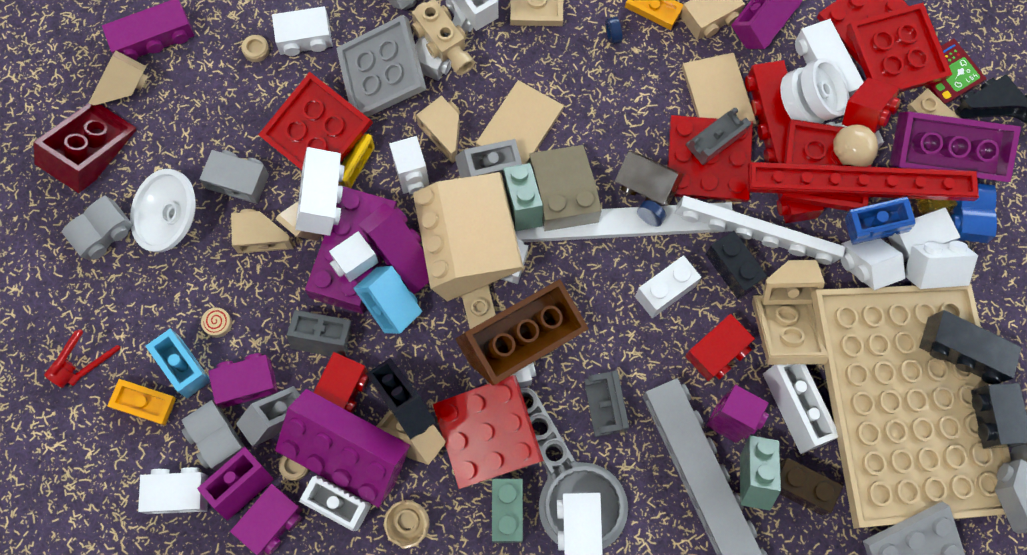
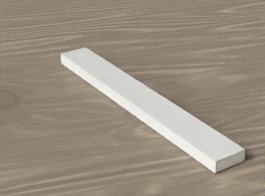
M732 202L709 203L733 211ZM677 205L661 206L666 212V218L659 227H654L644 222L638 216L637 209L639 207L601 209L599 223L545 232L542 224V227L515 231L516 238L523 242L728 232V230L717 231L709 228V224L685 221L681 218L682 216L674 214Z

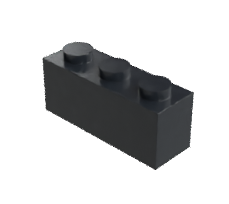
M946 310L928 317L919 346L920 349L929 352L933 358L946 360L954 364L958 370L971 372L981 377L982 381L988 384H1000L1014 379L1022 348Z
M391 358L366 373L410 440L424 433L428 427L436 423L419 394Z

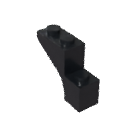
M1006 74L998 80L994 77L989 79L980 87L981 90L977 93L972 90L965 94L959 100L961 104L955 110L956 114L961 118L1007 116L1017 118L1027 124V94L1024 96Z

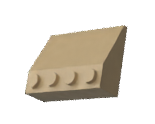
M500 172L439 181L413 193L430 288L446 301H450L524 269Z

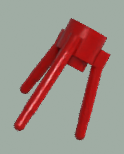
M76 330L58 358L44 373V376L61 388H64L67 383L74 386L81 377L110 358L121 347L116 345L75 374L73 371L76 367L66 359L83 334V330Z

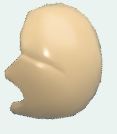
M850 125L842 128L837 133L833 141V151L843 165L867 167L873 163L877 156V137L866 126Z
M403 500L393 504L386 512L383 526L389 541L400 546L402 549L417 546L427 536L430 522L426 510L420 504L411 500Z

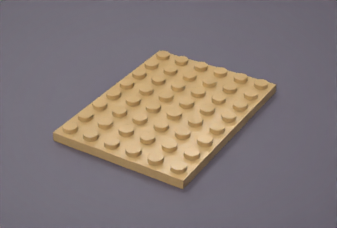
M972 285L919 289L917 286L882 287L877 290L872 288H845L813 291L811 297L817 330L828 353L827 364H824L834 424L838 435L837 440L853 529L896 525L942 501L950 506L954 519L1006 515L995 492V487L998 481L997 472L1003 463L1011 461L1009 449H983L978 435L975 410L972 406L971 390L992 384L985 383L981 377L971 372L958 370L954 364L946 360L935 359L930 356L929 352L919 348L928 317L942 310H946L981 327Z

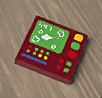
M954 38L941 45L952 76L942 81L924 85L926 89L928 88L945 105L979 86L987 79Z

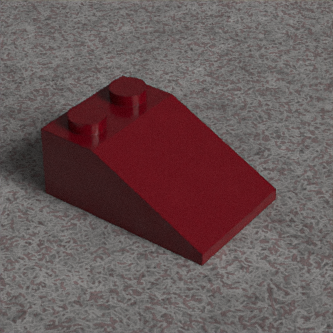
M88 103L33 142L34 164L77 193H80L97 180L134 134L136 127L102 105Z

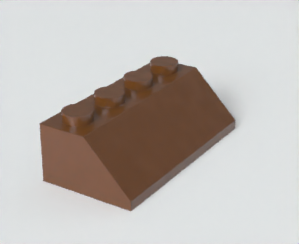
M561 279L464 332L455 340L469 365L494 386L587 331L589 328Z

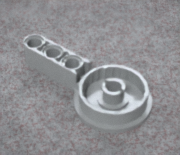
M520 388L522 396L530 398L533 403L532 407L527 409L531 423L542 422L547 426V432L544 435L535 434L544 460L542 463L548 474L539 499V515L544 530L558 545V531H564V519H557V500H563V493L600 492L602 549L608 547L619 537L627 521L628 501L621 483L611 472L599 465L576 462L537 394L530 388ZM556 447L561 451L562 458L556 462L551 461L546 456V450Z

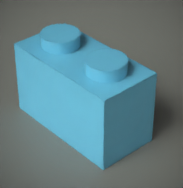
M392 266L376 267L353 288L384 333L400 334L423 312L417 304L418 301L415 295L407 289L401 276Z
M168 329L146 345V348L177 392L187 399L210 383L209 376L181 337L172 329Z

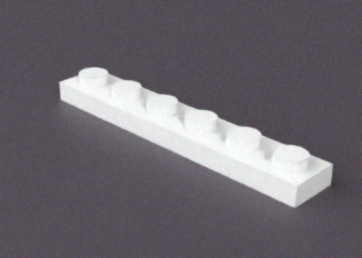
M683 196L677 203L674 213L682 216L681 218L688 222L696 223L699 221L709 224L708 227L713 230L735 231L739 238H753L762 241V244L767 247L788 249V252L795 256L807 255L813 257L821 264L829 265L843 258L845 246L687 196Z

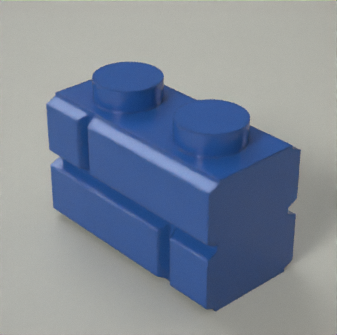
M908 197L849 210L848 215L845 217L852 245L893 236L894 233L897 235L907 233L916 224Z

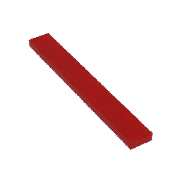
M749 162L747 166L748 192L880 198L908 197V199L976 201L979 198L977 171Z

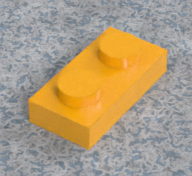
M627 0L625 3V8L669 30L673 28L683 7V4L675 0Z
M119 379L107 406L165 426L176 398Z

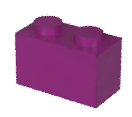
M261 353L248 355L244 361L237 363L233 361L217 364L215 369L208 370L214 401L221 409L278 393L272 362L267 355H262Z
M244 447L197 489L209 504L228 521L274 479Z
M271 483L230 532L256 555H265L266 553L271 555L280 545L281 540L279 537L285 530L291 531L300 522L302 517L299 514L303 508Z

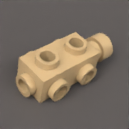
M436 0L419 4L412 11L413 23L411 27L418 38L424 36L427 40L426 47L433 58L439 57L442 62L449 59L451 67L457 75H463L470 71L475 61L468 52L463 51L465 49V40L467 39L466 35L459 25L455 26L451 21L452 18L448 9L444 5L440 6Z

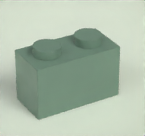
M531 163L504 167L503 183L515 231L542 227L543 204Z
M749 435L740 454V505L770 511L781 492L779 441Z
M492 479V543H522L523 479Z

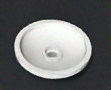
M172 169L158 170L147 177L136 192L130 213V222L133 224L131 231L136 242L145 250L152 252L168 251L175 247L188 233L194 219L196 201L192 184L184 174Z

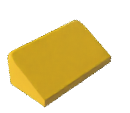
M366 134L362 136L348 153L342 163L345 166L343 180L338 182V184L352 188L375 148L371 135Z

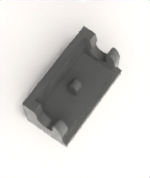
M733 108L686 143V146L702 165L713 159L748 130L751 122L747 118L741 121L736 114L738 113L737 108Z
M294 310L287 332L291 349L332 356L333 352L347 357L348 340H351L352 337L351 320Z
M618 370L588 376L589 379H585L584 384L595 437L627 432L629 424Z

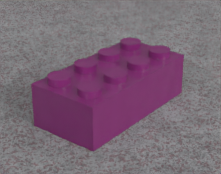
M910 111L899 112L889 167L977 171V179L1011 182L1021 126Z
M343 186L341 202L336 203V207L341 208L339 224H333L330 236H324L305 287V291L310 299L364 314L366 306L353 288L376 267H380L383 259L359 228L358 224L384 203L395 209L398 207L396 201ZM359 231L376 254L378 263L349 282L345 275L339 277L330 265L333 258L329 251Z
M305 389L287 409L275 451L379 508L396 484L410 444Z

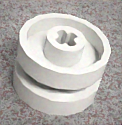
M826 58L817 59L808 63L803 68H797L788 72L782 78L780 86L785 110L789 117L794 120L822 124L824 121L844 115L847 102L850 99L846 80L840 69Z

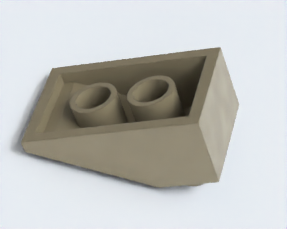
M578 145L529 153L531 167L543 204L544 232L599 223L602 210L596 183L584 146Z

